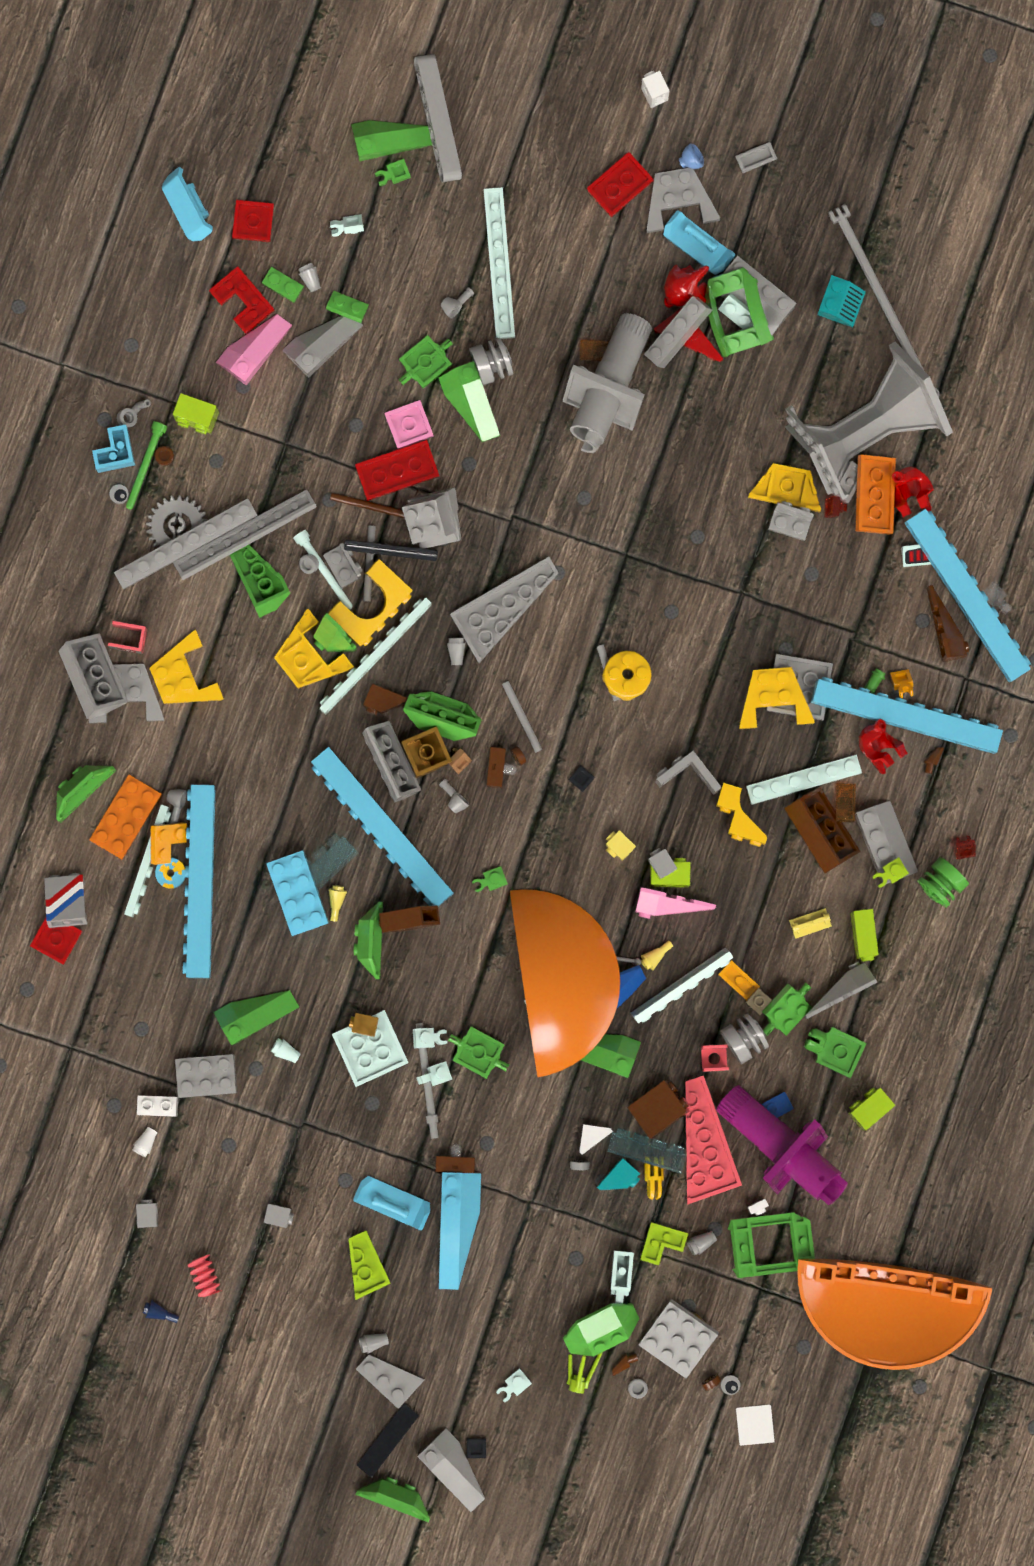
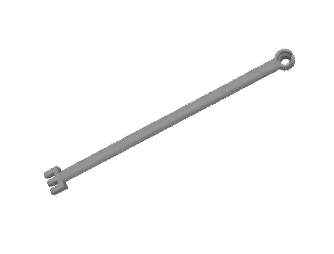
M846 204L841 205L844 213H841L839 207L835 208L836 217L832 210L829 211L828 215L832 223H839L903 350L923 369L847 220L851 214ZM935 388L936 393L939 397V391Z

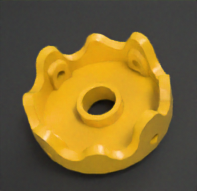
M621 651L614 654L606 663L602 680L610 694L629 701L646 691L650 684L652 673L649 663L643 656L633 651ZM630 670L633 673V677L625 679L622 672Z

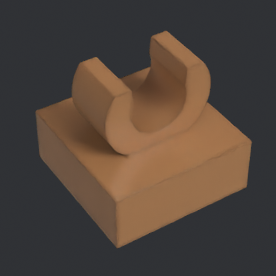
M453 748L452 750L455 754L451 757L452 762L449 765L459 774L472 760L461 748L459 750Z

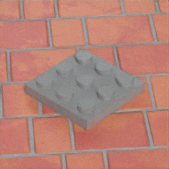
M776 654L774 668L792 667L813 718L823 721L826 707L810 702L816 681L818 679L822 680V677L830 679L833 664ZM795 705L767 707L766 710L796 716Z
M671 1299L640 1341L639 1346L687 1378L716 1339L719 1332Z

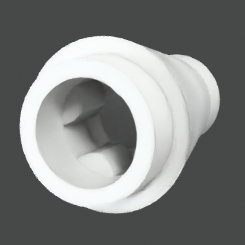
M147 1127L145 1132L133 1144L132 1150L146 1157L151 1152L157 1132Z

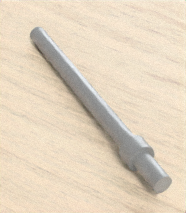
M423 1023L415 1024L416 1028H424ZM419 1048L422 1075L428 1074L427 1068L429 1067L427 1048ZM431 1081L423 1083L428 1114L426 1121L429 1124L431 1139L439 1138L437 1130L438 1115H435Z

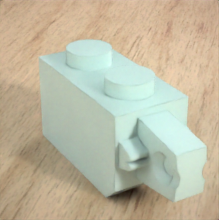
M614 1250L610 1289L611 1294L616 1295L615 1304H623L624 1296H629L634 1252Z

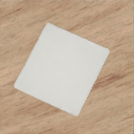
M771 1405L736 1408L740 1445L774 1442Z

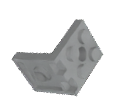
M694 751L684 758L682 756L678 757L672 762V767L669 770L665 767L656 775L655 783L661 788L691 765L713 795L721 789L720 784Z

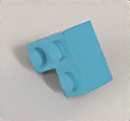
M127 425L107 428L111 447L92 451L97 472L134 466L135 460Z

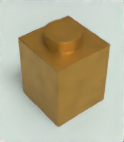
M355 1013V1017L351 1016L349 1028H352L353 1033L375 1037L379 1018Z

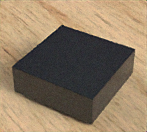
M580 765L568 781L584 792L595 777Z
M467 1438V1459L486 1458V1438Z

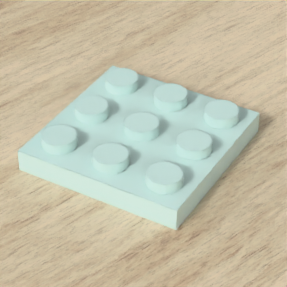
M385 1010L373 1015V1017L379 1018L375 1037L353 1033L352 1028L349 1027L332 1034L355 1087L408 1064V1060Z

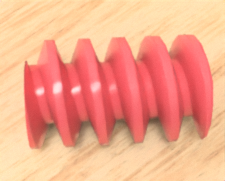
M210 1254L196 1258L187 1265L194 1268L190 1275H197L193 1282H199L195 1289L202 1290L198 1297H207L222 1291L216 1290L220 1283H213L218 1278L216 1275H211L215 1268H208L212 1264V1261H206Z

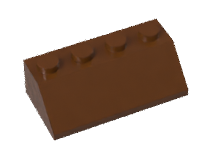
M821 787L784 808L824 873L829 872L861 852L841 819H837L839 816Z

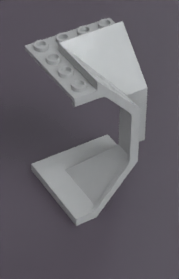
M896 342L889 345L893 354V361L872 401L832 426L803 424L797 417L792 405L785 409L788 415L786 420L789 423L785 428L810 454L828 495L833 493L836 496L838 494L842 500L849 497L848 493L839 484L849 460L891 433L933 428L940 429L946 436L953 433L930 376Z

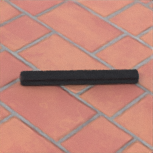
M346 539L344 542V550L430 561H436L438 558V551L434 549Z

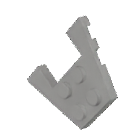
M684 168L655 173L647 233L664 230L661 211L693 205H700L703 224L720 221V216L694 169Z
M145 664L113 665L128 702H146L147 722L164 721V716ZM107 714L90 718L89 723H107Z

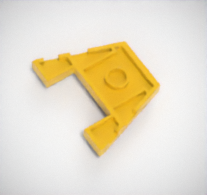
M309 609L304 612V615L274 657L297 688L354 668L344 653L327 665L309 643L304 634L319 623Z
M196 630L191 632L150 667L164 704L224 700L218 683L198 690L185 657L186 653L203 647Z
M792 667L753 670L739 729L757 728L756 708L795 705L797 725L814 724V718Z

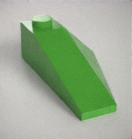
M372 120L351 124L359 161L432 146L428 126Z
M249 544L230 554L259 618L277 610L290 594L282 575L277 573Z
M289 990L231 1002L213 1013L230 1044L234 1046L299 1008V1005Z

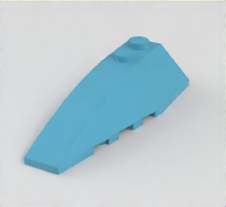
M442 1172L439 1289H459L480 1214L481 1173Z

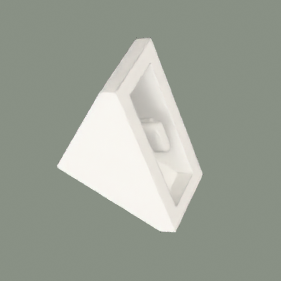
M583 1124L579 1150L581 1155L612 1133L611 1128Z

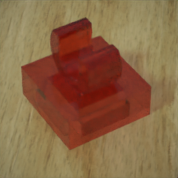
M832 496L825 499L824 518H834L839 516V513L847 512V504L840 503V497Z
M966 836V841L960 842L959 837L956 838L955 855L957 860L976 857L975 840H971L970 836Z

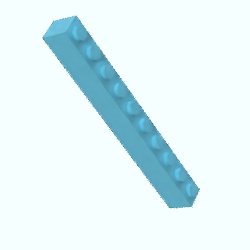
M924 509L906 521V527L918 545H920L925 556L1008 682H1012L1031 669L1029 667L1031 664L1029 659L1025 655L1022 656L1019 652V644L1008 635L1010 632L1008 627L1004 623L1001 624L998 620V612L987 603L989 600L987 595L983 591L980 592L977 588V580L973 575L968 574L966 571L968 567L963 559H958L955 554L957 553L956 548L952 543L949 544L945 539L947 535L942 527H937L934 522L936 518L933 513Z
M822 677V680L818 679L815 683L810 703L874 721L882 719L888 725L992 754L998 751L1003 730L998 729L999 726L987 723L986 726L980 724V721L977 719L969 718L968 721L961 719L962 716L959 714L951 713L946 715L943 714L941 709H925L923 704L914 703V705L906 703L907 700L889 699L887 694H871L868 689L861 687L858 690L851 688L852 685L840 682V685L835 684L832 679Z
M329 747L311 761L314 765L311 769L318 777L322 775L326 779L323 783L330 791L334 789L338 794L336 798L343 806L347 804L351 809L348 811L355 820L358 818L361 820L363 830L368 835L370 833L373 834L376 838L373 840L380 849L384 847L388 852L386 857L392 864L396 862L401 867L398 871L405 879L409 877L413 881L411 886L417 893L421 891L425 895L423 900L428 906L439 907L454 894Z
M191 785V789L187 791V801H191V808L187 809V820H190V828L186 829V839H190V846L186 847V858H189V866L185 868V877L189 878V884L185 885V897H188V904L184 906V916H188V923L184 924V935H187V943L183 944V954L187 955V961L183 962V974H186L187 978H211L215 786Z

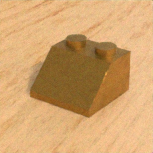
M437 727L401 741V746L416 779L452 762Z

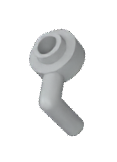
M150 400L137 402L131 409L120 410L117 414L118 424L120 426L127 425L128 428L134 426L137 422V413L141 409L149 407L151 405ZM124 415L127 417V422L124 421Z

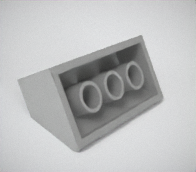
M737 256L724 273L744 267L752 277L757 278L762 307L772 336L794 310L797 303ZM744 288L721 295L722 298L726 299L729 294H732L748 307Z
M100 633L65 642L59 650V654L87 719L105 715L128 702Z
M390 721L365 728L362 733L365 742L373 755V760L380 770L381 777L385 781L393 801L404 800L421 791Z
M891 801L854 814L877 873H884L882 867L898 857L909 873L903 878L918 873Z

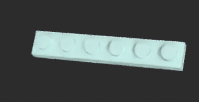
M854 755L748 785L746 789L751 805L862 774L858 757Z
M160 806L154 825L169 823L172 814L169 812V807ZM151 836L124 913L130 917L138 914L141 906L138 903L140 896H144L147 885H144L146 878H150L153 867H151Z
M726 948L722 949L631 1012V1015L638 1023L647 1021L651 1018V1014L663 1010L671 1000L679 999L684 991L695 988L700 980L711 977L716 969L728 965L733 956Z

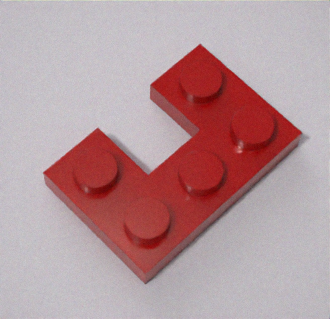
M238 266L209 290L221 306L235 294L247 306L246 309L233 318L245 335L275 311Z

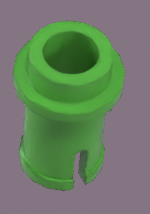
M877 668L872 671V676L864 686L865 689L870 690L873 694L882 679L885 680L884 676L886 675Z

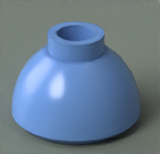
M692 143L687 145L682 152V157L679 158L681 166L691 169L702 168L704 159L700 150Z

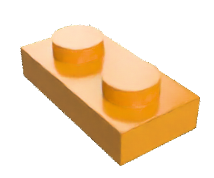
M732 960L718 974L746 1001L760 987Z

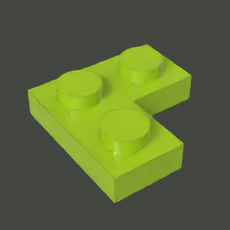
M651 1223L640 1260L659 1265L664 1247L683 1252L688 1233Z

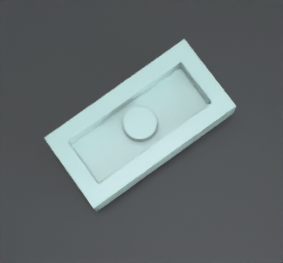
M729 294L718 310L742 329L754 326L748 307L734 295Z

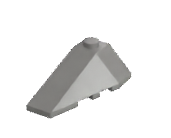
M340 316L296 337L282 351L309 378L363 324Z
M858 961L849 966L850 970L804 1016L805 1019L877 983L865 963L860 965Z
M445 1428L417 1457L472 1512L485 1497L460 1442Z

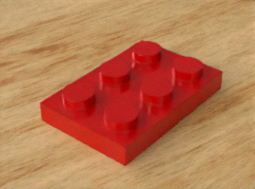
M628 152L588 186L586 190L612 218L648 187L654 179L633 155Z

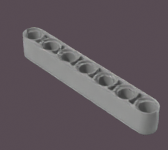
M434 54L414 57L415 71L440 180L442 183L460 180L462 172L436 57Z

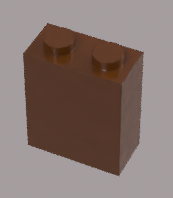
M418 906L379 914V926L382 933L402 932L441 925L438 906Z
M662 1081L627 1107L649 1139L655 1138L690 1112L687 1108L689 1107L688 1102L684 1097H679L676 1093L678 1089L672 1081Z

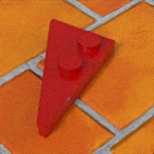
M682 308L655 327L654 332L661 334ZM699 327L683 345L688 349L707 356L711 360L723 361L721 355Z

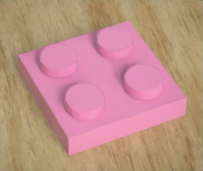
M420 400L384 413L397 449L434 437Z

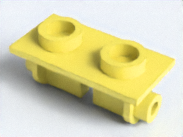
M826 908L789 920L795 939L832 927Z

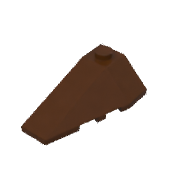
M930 585L926 589L942 661L947 662L965 658L967 652H969L968 642L964 641L961 632L933 585Z

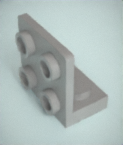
M782 501L777 503L768 530L805 541L814 514L810 513L811 510L805 507L794 508L792 507L793 504Z

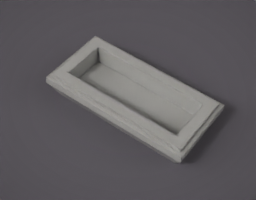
M770 142L735 156L742 173L777 160Z

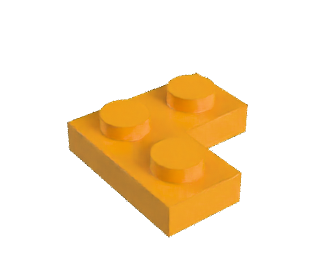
M187 823L151 826V864L171 863V844L187 842Z

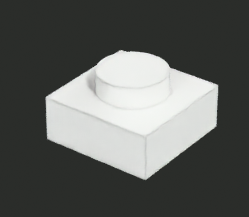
M762 1199L748 1206L747 1209L750 1214L755 1213L757 1216L766 1212L765 1207L769 1205L766 1199Z

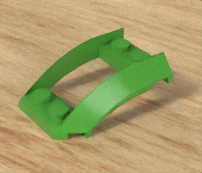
M744 267L709 278L707 282L705 299L706 304L712 309L708 316L722 357H728L730 354L758 345L762 346L774 340L768 328L769 324L762 307L757 285L758 280L752 277ZM744 288L749 313L754 326L725 335L719 319L715 297Z
M795 1212L730 1221L727 1230L731 1231L735 1268L732 1270L737 1278L798 1271V1259H815L810 1220L795 1214ZM790 1223L794 1261L756 1265L751 1227Z

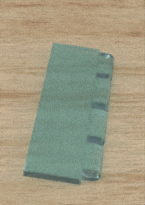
M336 834L331 836L325 842L330 847L328 851L322 845L311 855L316 860L314 864L309 858L307 859L318 891L358 854L356 849L344 837L340 839Z
M619 1128L616 1133L612 1132L607 1152L682 1174L686 1154H683L684 1148L671 1144L670 1149H667L668 1143L653 1139L650 1144L648 1143L649 1137L635 1133L633 1138H630L631 1132Z

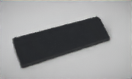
M404 1403L357 1466L372 1478L417 1420L419 1414Z

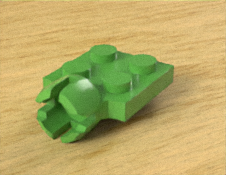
M830 1027L827 1033L819 1029H812L808 1036L817 1041L814 1042L806 1039L804 1047L817 1055L815 1062L851 1078L867 1043L833 1027Z

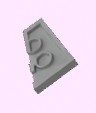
M370 1354L356 1368L361 1375L398 1409L425 1380Z

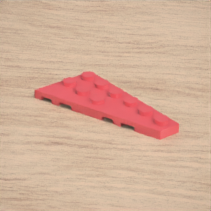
M704 1075L685 1082V1100L689 1104L687 1108L690 1111L686 1114L687 1205L742 1186Z

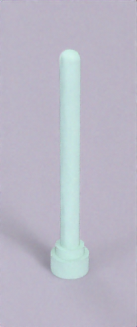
M303 530L293 539L297 545L303 546L308 554L316 556L319 561L318 569L340 601L351 610L353 607L352 603L309 542L310 535L308 532Z

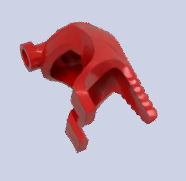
M674 265L665 282L666 298L664 305L668 308H672L674 305L685 306L692 296L698 297L706 303L704 296L707 284L703 282L698 287L697 284L709 271V266L706 265L694 270L691 265L682 269L678 265Z
M905 467L892 474V479L895 482L894 507L901 512L903 517L912 514L907 503V499L911 496L917 498L921 509L925 508L928 512L932 510L928 494L934 488L929 478L916 467Z
M882 719L877 720L875 724L866 726L861 731L859 747L879 773L885 774L886 769L883 763L886 767H890L895 762L888 752H880L882 749L895 748L900 758L908 753L902 741L895 739L886 732V723Z

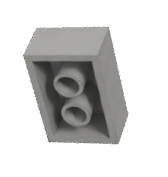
M234 1054L175 1059L178 1098L237 1093Z

